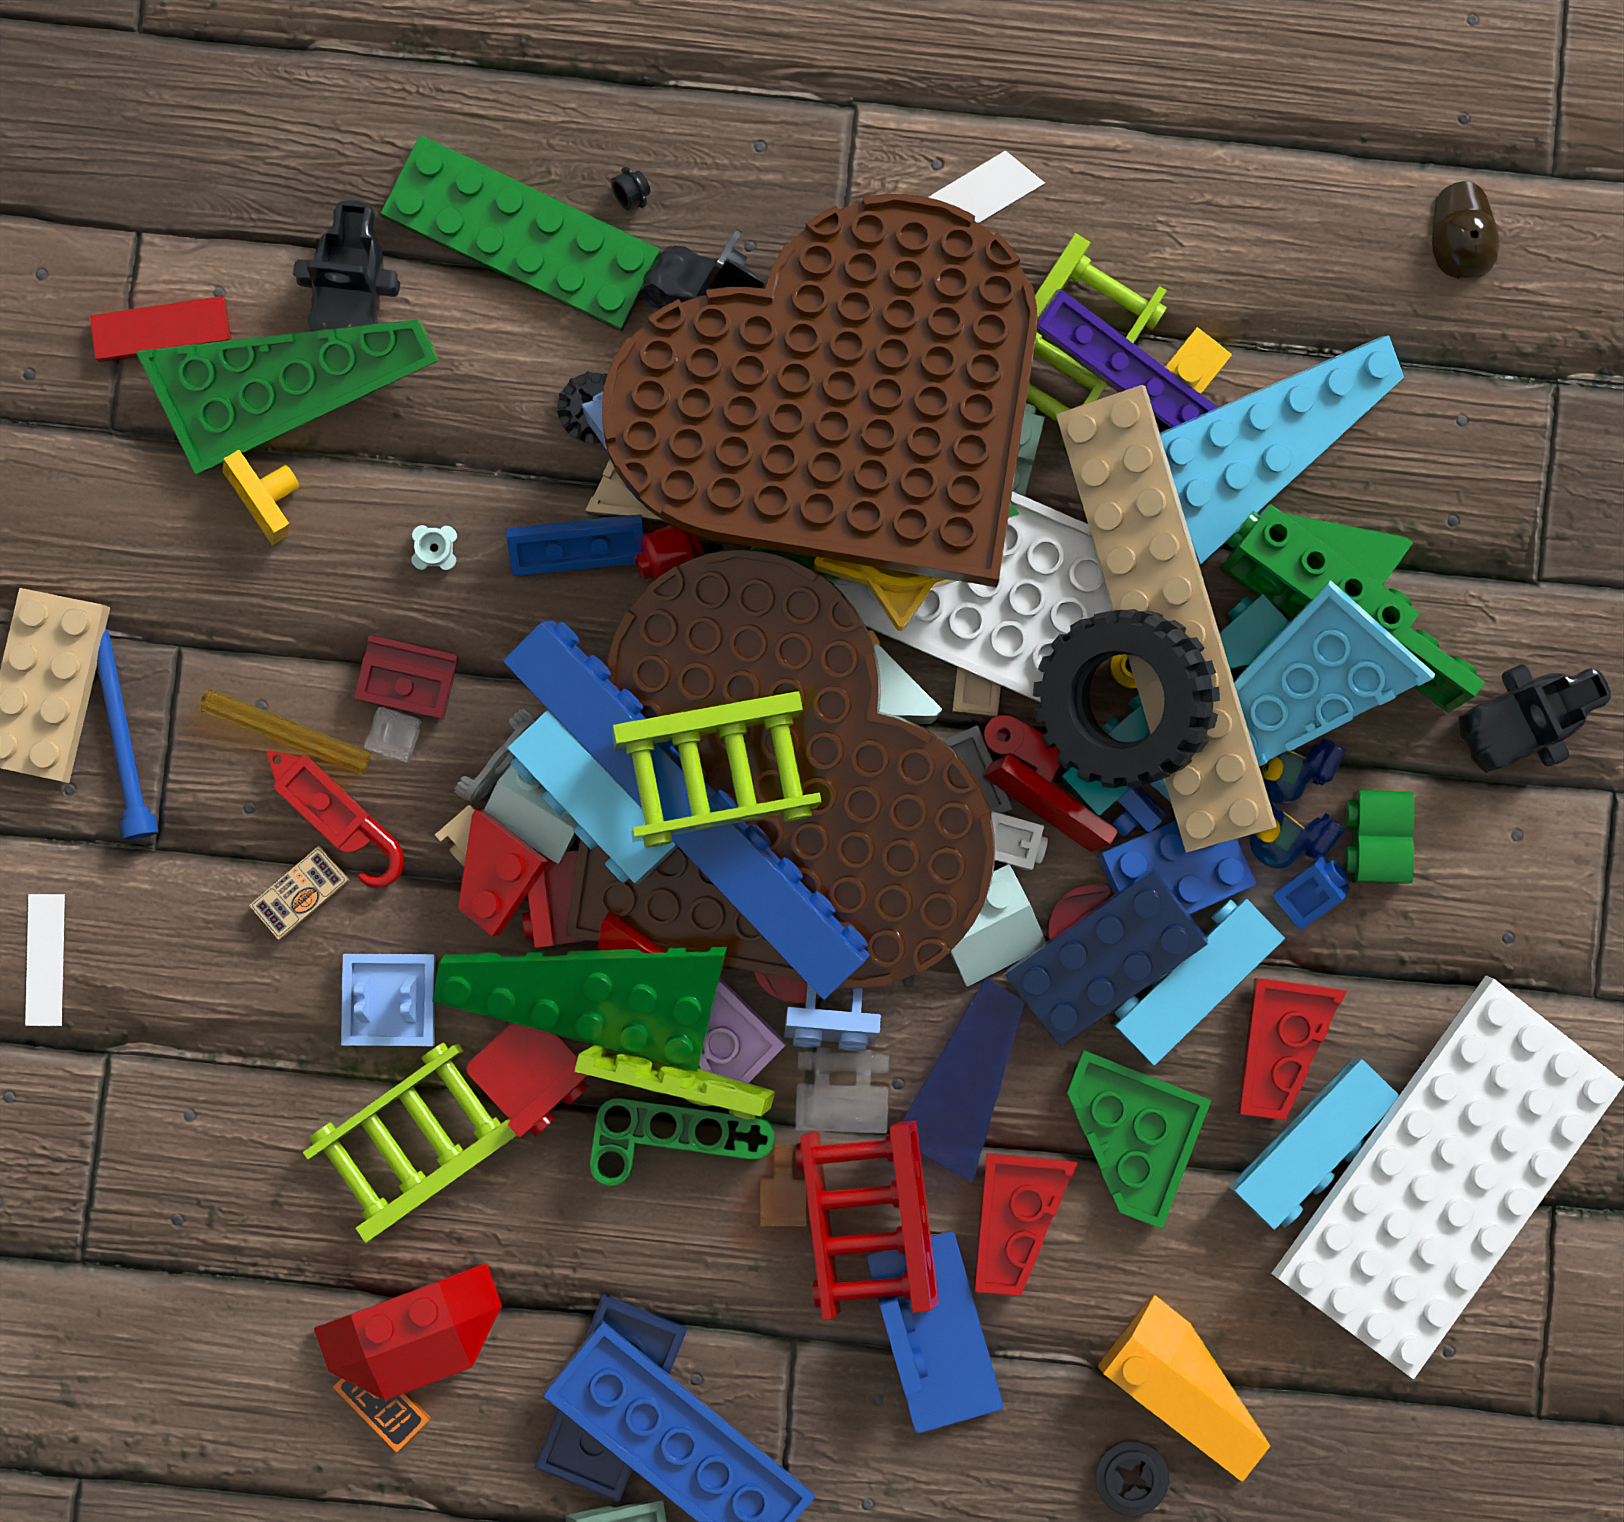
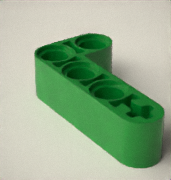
M614 1097L605 1102L597 1114L590 1169L593 1177L603 1185L616 1186L624 1182L632 1172L637 1143L746 1159H760L772 1150L775 1142V1131L772 1124L760 1116H756L755 1119H744L730 1114L729 1111L629 1097ZM620 1105L629 1111L631 1123L627 1129L617 1131L609 1126L606 1115L613 1106ZM667 1112L675 1118L677 1128L673 1135L661 1137L653 1131L651 1121L655 1114ZM705 1118L714 1119L721 1125L722 1136L714 1143L703 1142L696 1133L697 1124ZM729 1120L738 1122L735 1130L737 1132L747 1133L752 1125L760 1126V1134L768 1137L767 1142H759L757 1149H750L748 1140L734 1138V1148L725 1146L730 1134ZM608 1151L619 1153L624 1160V1170L617 1176L607 1175L600 1167L601 1156Z

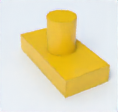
M1197 327L1165 368L1201 394L1232 354Z
M240 450L225 457L223 461V474L272 546L288 537L289 522L275 502L300 488L291 469L284 465L259 479Z

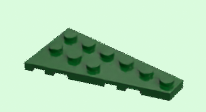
M421 319L136 351L195 475L222 464L225 457L237 450H240L242 454L440 361Z
M711 947L709 952H686V948H669L667 953H642L639 949L568 951L567 955L545 956L544 952H527L525 957H501L498 953L444 954L439 963L432 1002L697 1072L727 947Z

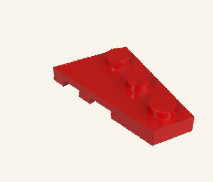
M1254 978L1238 1114L1286 1120L1309 1072V1066L1320 1043H1323L1330 1028L1329 1024L1338 1006L1341 1005L1347 990Z
M986 1153L974 1281L975 1292L1021 1296L1051 1221L1056 1215L1070 1177H1072L1078 1164L1077 1161Z

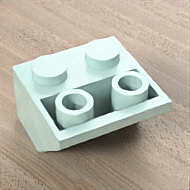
M510 765L498 780L484 810L530 847L559 864L578 839V836L573 831L578 823L567 811L559 816L543 800L541 796L547 790L535 777L528 783Z

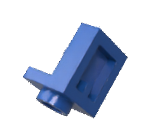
M1321 854L1314 859L1310 866L1278 888L1272 896L1301 931L1344 900L1350 890L1347 884L1349 880L1345 871L1334 860L1329 862Z

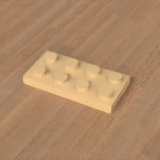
M19 588L0 668L1 769L66 783L70 782L97 667L98 650L106 628L110 607Z

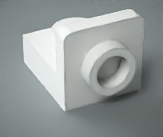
M993 811L990 812L995 834V861L1017 866V868L1023 870H1033L1034 863L1040 864L1045 855L1048 838L1042 836L1044 826Z

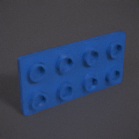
M953 1231L931 1236L939 1303L931 1311L912 1313L911 1300H905L904 1296L878 1298L913 1425L917 1433L995 1412L1003 1408L1002 1398ZM898 1250L878 1251L867 1256L873 1280L902 1277L903 1272H907L905 1254H900Z

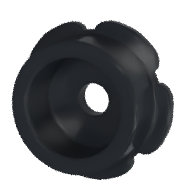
M623 167L621 169L622 173L611 179V186L616 199L627 211L639 206L644 208L647 205L646 196L651 193L647 179L642 172L638 170L633 172L629 167Z

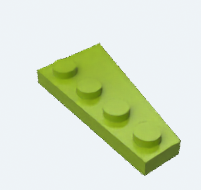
M594 1045L578 1055L574 1071L658 1093L682 1097L691 1103L701 1106L715 1105L727 1108L730 1114L744 1119H755L756 1116L761 1117L771 1109L775 1094L773 1090L700 1068L696 1072Z

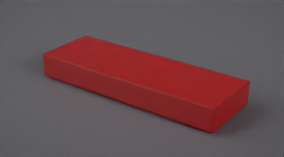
M223 296L90 315L95 359L98 362L138 357L136 351L231 340L226 299Z
M1011 754L991 763L983 776L1090 852L1110 845L1118 832L1112 825Z

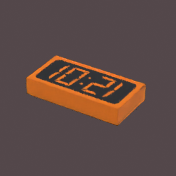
M342 1378L333 1386L345 1401L396 1453L431 1419L408 1393L384 1401Z

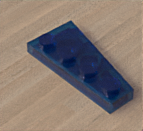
M986 978L983 980L902 1120L917 1121L921 1153L972 1183L1025 1001Z

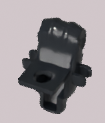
M354 200L339 202L333 211V225L321 237L314 259L297 260L294 264L293 275L297 277V284L302 287L312 288L311 310L308 316L310 332L378 324L377 314L380 309V296L396 297L399 294L400 281L397 280L398 274L394 270L384 269L382 248L374 236L373 230L375 212L367 203Z
M736 228L719 258L700 256L684 246H668L655 257L653 267L645 273L642 295L651 306L661 309L678 299L682 303L693 298L705 296L706 290L726 287L765 289L766 286L761 278L743 266L747 257L733 249L742 233L741 230Z
M1521 664L1502 674V681L1507 692L1496 695L1491 700L1484 701L1458 716L1460 736L1468 744L1473 762L1485 773L1513 764L1519 759L1527 758L1535 752L1538 753L1542 763L1549 767L1568 759L1569 751L1563 740L1572 736L1583 727L1591 711L1607 705L1611 699V690L1607 680L1597 669L1587 668L1574 676L1550 673L1533 679L1528 667Z

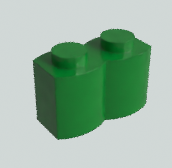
M1358 790L1353 793L1352 800H1346L1344 823L1345 827L1352 828V845L1345 846L1343 865L1344 871L1351 873L1352 883L1409 884L1413 882L1414 792Z

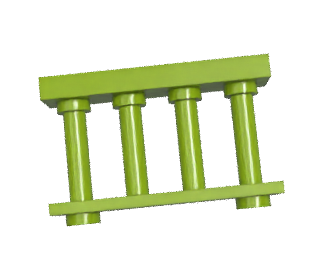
M1075 233L1035 295L1037 316L1040 315L1056 290H1063L1070 279L1076 283L1082 280L1139 316L1126 337L1134 344L1144 327L1146 326L1153 331L1167 307L1160 302L1167 290L1159 286L1151 300L1147 301L1090 265L1091 259L1085 255L1091 242ZM1037 332L1033 355L1089 389L1091 393L1084 404L1098 400L1107 384L1066 353L1042 339V335ZM1029 383L1026 403L1035 406L1037 410L1058 422L1056 414L1070 410L1067 406ZM1062 437L1059 444L1066 448Z
M799 691L613 725L611 734L614 750L626 749V754L628 756L632 755L645 825L632 828V842L644 841L645 848L670 844L673 842L672 835L777 815H783L784 822L811 817V809L817 808L822 802L820 792L808 795L802 794L789 726L793 725L792 718H798L803 710ZM765 724V729L771 730L784 799L757 804L743 735L747 733L746 727ZM718 732L719 738L725 739L738 808L710 813L697 743L701 742L700 735ZM672 741L673 747H678L692 815L691 817L664 821L650 753L655 750V743Z
M444 1042L436 1046L421 1058L426 1064L339 1127L335 1128L333 1123L330 1122L309 1137L313 1145L303 1152L305 1157L309 1160L324 1151L363 1207L364 1211L361 1214L366 1221L355 1229L365 1243L379 1235L517 1136L507 1125L511 1122L510 1119L501 1124L497 1117L493 1119L490 1117L452 1063V1059L464 1052L460 1044H455L449 1049ZM435 1071L477 1129L474 1134L478 1141L465 1150L459 1144L454 1146L414 1088V1086ZM397 1098L400 1099L439 1155V1158L436 1160L441 1167L427 1177L422 1171L416 1172L376 1114ZM359 1125H362L402 1183L398 1187L403 1194L390 1204H388L384 1197L378 1198L339 1142L341 1138Z

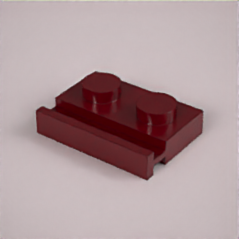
M369 635L366 655L363 658L354 699L444 720L459 656Z

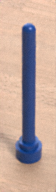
M105 628L98 650L97 668L126 810L122 811L123 820L119 821L122 840H135L156 835L159 833L156 815L150 814L149 807L144 806L110 634Z

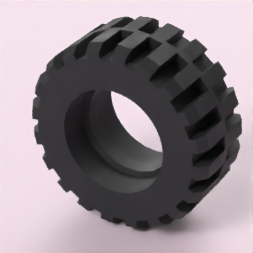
M1129 609L1094 614L1091 618L1081 619L1070 625L1071 631L1067 634H1059L1051 643L1054 651L1049 656H1043L1039 664L1038 670L1044 674L1042 681L1034 682L1033 696L1041 698V708L1033 711L1036 723L1044 722L1048 732L1041 736L1047 748L1056 747L1060 753L1056 760L1065 769L1074 767L1078 770V778L1088 783L1099 781L1102 787L1116 789L1128 786L1129 788H1134L1170 777L1174 772L1180 771L1192 762L1191 757L1195 753L1202 752L1209 741L1206 737L1208 729L1215 728L1218 714L1213 712V703L1220 701L1219 687H1213L1211 675L1216 673L1212 660L1205 661L1201 654L1205 647L1197 637L1190 638L1185 634V626L1176 620L1168 621L1164 619L1163 614ZM1121 654L1134 655L1146 661L1158 675L1164 691V710L1160 723L1149 736L1134 742L1118 741L1109 736L1096 722L1090 707V685L1097 668L1105 660Z

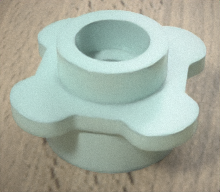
M420 525L414 529L412 537L415 540L414 548L416 553L412 556L411 560L417 569L424 570L428 566H440L443 570H450L455 566L456 557L453 555V543L457 539V533L452 527L443 526L441 529ZM432 544L438 545L439 548L436 552L430 550Z

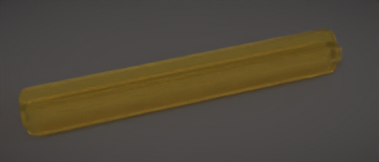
M207 689L200 701L199 709L201 712L355 773L364 774L369 766L371 754L366 750L212 689Z

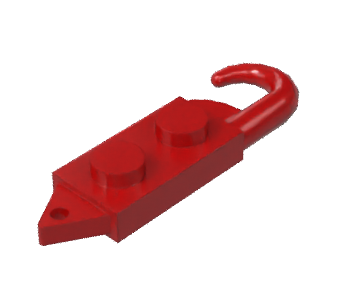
M272 750L267 751L275 779V784L272 787L337 849L344 852H356L372 842L388 858L389 866L383 875L371 877L365 873H360L358 880L366 886L373 888L387 887L395 882L402 873L405 862L403 850L398 842L307 755L303 754L301 757ZM277 756L281 757L279 764H276L274 761Z

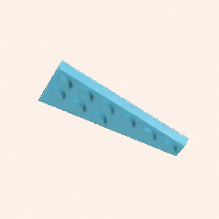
M1389 336L1379 337L1160 433L1199 565L1238 530L1242 522H1245L1252 511L1257 513L1404 378Z
M1330 580L1234 681L1260 767L1266 764L1268 760L1286 751L1289 752L1351 721L1353 717L1378 704L1382 705L1396 698V695L1434 679L1435 674ZM1164 779L1150 783L1171 802Z

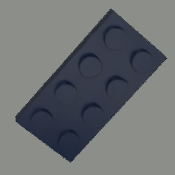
M1152 867L1007 969L1005 976L1057 1044L1062 1046L1208 945V939Z

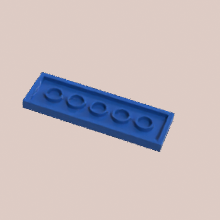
M603 1320L543 1391V1396L698 1522H796L816 1497L814 1492Z

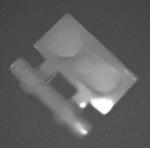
M817 1048L816 1052L798 1051V1070H816L815 1084L797 1083L795 1130L887 1133L888 1087L870 1086L871 1073H889V1055L871 1054V1050L867 1049L866 1051H857V1054L830 1053V1048ZM830 1071L857 1072L856 1085L829 1084Z

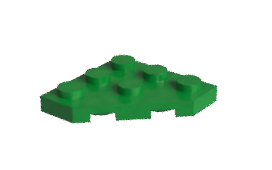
M1082 1050L1068 1084L1066 1094L1114 1204L1120 1213L1163 1229L1211 1100Z

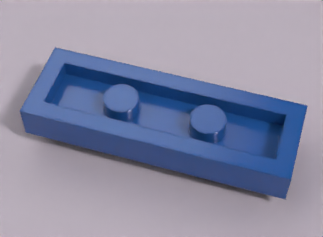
M641 514L507 528L506 538L512 575L520 576L636 563L634 555L641 552L640 542L644 535Z

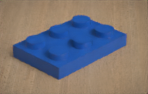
M1173 821L1150 833H1146L1097 855L1113 894H1116L1153 867L1188 914H1192L1257 884L1237 839L1186 853L1177 821Z

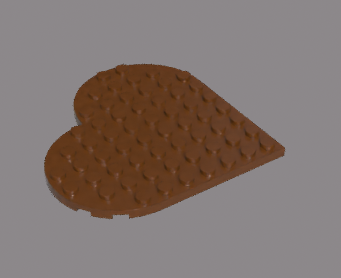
M909 194L872 195L863 197L861 203L849 205L838 209L836 205L820 213L806 223V228L791 243L787 242L770 271L765 289L726 287L706 290L705 296L693 298L682 303L678 299L647 318V323L632 338L628 337L624 341L609 368L602 398L604 439L609 457L617 474L635 498L653 514L683 531L700 537L997 587L1038 321L1032 283H1028L1019 265L1020 258L998 232L993 235L985 227L975 222V215L955 205L929 197Z
M727 550L709 553L675 566L659 576L645 588L644 593L636 600L631 609L626 612L616 630L606 667L611 672V676L608 679L620 692L626 689L639 700L643 706L640 713L646 719L799 691L803 710L798 718H792L793 725L789 726L802 794L808 795L820 792L822 802L817 808L811 809L812 816L805 819L784 822L783 815L745 821L748 826L752 823L758 826L771 841L768 848L780 860L784 857L789 859L802 873L803 878L800 881L812 894L816 891L820 892L833 905L835 912L832 915L844 928L848 925L852 926L866 940L867 946L864 949L870 956L839 987L870 988L889 985L917 973L920 974L938 963L952 951L973 926L989 893L996 855L992 817L979 783L969 767L951 747L932 732L914 722L895 715L879 712L881 679L878 658L871 636L855 607L831 581L816 570L799 561L766 551ZM765 724L746 727L747 733L743 735L756 803L760 804L784 799L771 730H766ZM718 732L700 735L701 742L697 743L701 767L707 774L704 780L716 793L719 790L724 791L737 804L725 739L719 738ZM674 747L675 750L679 753L678 747ZM580 839L566 936L599 942L601 923L610 911L666 952H668L669 948H686V952H709L711 947H727L723 962L725 966L804 980L679 847L639 885L635 884L630 878L623 884L604 864L610 859L609 855L599 845L591 850Z

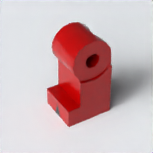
M1008 715L997 716L986 725L983 740L992 755L1002 758L1011 754L1049 782L1052 781L1060 766V763L1056 760L1060 754L1056 747L1047 748L1041 738L1043 733Z

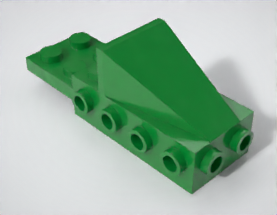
M1270 504L1261 515L1252 511L1227 542L1233 550L1220 569L1260 597L1264 594L1290 620H1293L1331 580L1435 674L1434 679L1420 686L1416 685L1413 688L1447 713L1474 698L1485 682L1476 676L1477 671L1470 663L1458 657H1450L1438 648V641L1430 634L1422 630L1414 631L1410 628L1420 612L1411 606L1412 602L1405 594L1393 588L1388 590L1383 586L1413 544L1407 537L1286 514Z

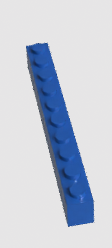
M553 620L541 622L503 662L642 808L632 755L628 756L626 749L615 751L611 734L612 727L615 724L646 719L640 713L643 709L642 704L628 690L623 689L621 692L608 679L611 676L610 670L594 655L588 658L576 645L579 642V638L566 624L561 621L556 624ZM672 741L655 743V750L650 752L664 821L692 816L680 754L672 746ZM702 768L703 778H705L707 774ZM704 780L710 813L738 808L737 804L727 793L722 790L716 793ZM745 822L672 835L674 843L823 1000L870 956L864 949L867 946V942L863 936L852 926L848 925L844 928L832 915L835 912V908L829 900L818 891L812 894L800 881L803 878L800 870L789 859L784 857L780 860L768 848L771 844L770 839L755 824L752 823L748 826Z

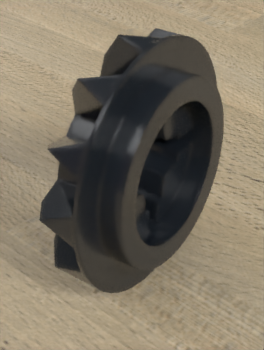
M587 371L575 378H570L568 384L559 393L557 413L560 422L569 435L581 442L602 443L587 423L585 416L577 418L582 415L581 412L583 411L582 404H584V399L581 394L585 393L587 397L590 396L593 399L595 395L603 392L607 378L606 373L601 374Z
M1136 1440L1115 1443L1112 1448L1101 1455L1095 1472L1097 1490L1104 1503L1115 1512L1127 1516L1143 1515L1155 1509L1164 1499L1169 1486V1472L1163 1457L1152 1446ZM1143 1461L1140 1465L1139 1476L1148 1488L1145 1489L1141 1485L1138 1487L1131 1484L1128 1489L1125 1488L1122 1494H1120L1123 1489L1124 1479L1119 1470L1116 1469L1117 1466L1122 1469L1132 1470Z

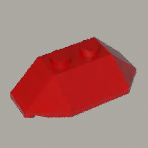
M487 1263L319 1325L314 1327V1331L330 1373L385 1401L472 1368L502 1308V1303Z

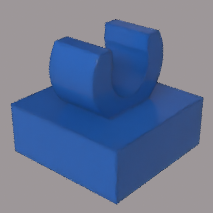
M1139 786L1130 788L1118 799L1125 807V810L1111 824L1123 837L1138 823L1150 833L1162 822L1166 813Z

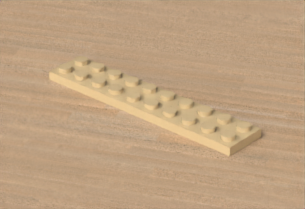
M1140 385L1056 414L1114 611L1129 609L1153 611L1163 614V618L1168 621L1176 620L1186 627L1185 634L1187 636L1198 638L1205 647L1201 652L1205 661L1212 660L1216 673L1211 675L1213 687H1219L1220 701L1213 703V712L1218 714L1215 728L1208 729L1206 737L1209 741L1202 752L1195 753L1191 757L1192 762L1164 779L1186 853L1277 827L1146 386ZM1127 655L1150 733H1153L1160 723L1164 710L1163 687L1158 675L1146 661L1134 655Z

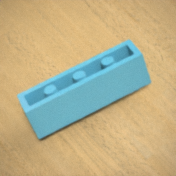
M549 710L507 747L515 756L509 762L511 766L528 783L535 777L547 791L541 796L543 800L559 816L567 811L576 820L578 825L573 829L575 834L591 850L599 845L609 855L610 859L604 864L623 884L630 878L635 884L639 885L678 848L674 842L645 848L644 841L632 842V828L645 825L642 808Z
M1229 899L1211 917L1216 923L1204 934L1208 939V945L1151 983V986L1139 998L1134 995L1115 1009L1114 1013L1118 1018L1111 1024L1112 1027L1148 1064L1155 1066L1285 939L1248 899H1241L1236 904Z
M1353 1057L1228 1188L1268 1227L1274 1230L1279 1225L1284 1228L1287 1227L1302 1212L1303 1208L1299 1204L1311 1192L1317 1195L1330 1184L1335 1176L1331 1171L1342 1159L1349 1162L1358 1154L1366 1143L1362 1138L1374 1126H1378L1399 1097V1094L1363 1059Z

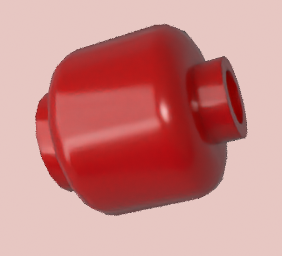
M670 524L644 534L640 542L641 552L635 554L634 558L642 579L651 578L654 582L659 576L673 567L704 554L697 535L683 531Z

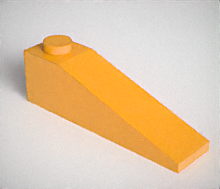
M1153 1294L1098 1364V1367L1104 1375L1243 1482L1269 1449L1270 1444L1191 1323Z

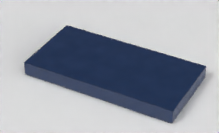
M603 1294L585 1340L603 1320L670 1375L688 1327ZM560 1409L556 1411L534 1467L617 1502H620L632 1471L629 1465Z

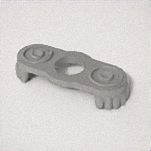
M522 708V710L519 709L514 714V717L509 719V723L515 731L503 746L493 754L475 780L467 776L461 777V781L454 788V792L459 797L474 804L489 793L494 784L511 765L509 762L515 758L507 747L535 722L532 715ZM506 756L505 760L497 767L503 757Z

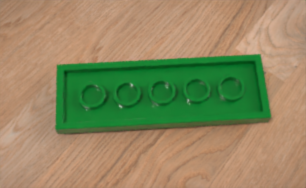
M419 135L380 213L384 219L620 332H623L642 293L645 273L653 267L655 257L661 252L659 248L422 135Z

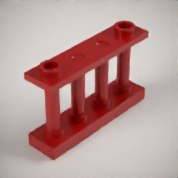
M917 1121L897 1122L890 1127V1134H886L883 1140L821 1146L819 1130L809 1131L801 1135V1143H797L795 1155L799 1171H804L817 1272V1280L813 1281L812 1294L815 1307L821 1308L822 1320H832L841 1312L840 1301L904 1296L905 1300H911L912 1313L931 1311L939 1303ZM887 1158L888 1162H894L896 1180H892L891 1185L826 1191L823 1164ZM893 1204L894 1208H900L902 1226H898L896 1231L832 1237L829 1210ZM898 1250L900 1254H905L907 1272H903L902 1277L838 1283L835 1255Z

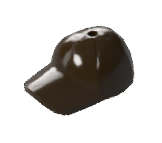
M1469 181L1456 182L1443 189L1436 199L1432 234L1433 254L1438 267L1449 276L1457 279L1461 277H1481L1488 273L1497 261L1500 244L1498 227L1483 189ZM1470 233H1475L1477 238H1472Z

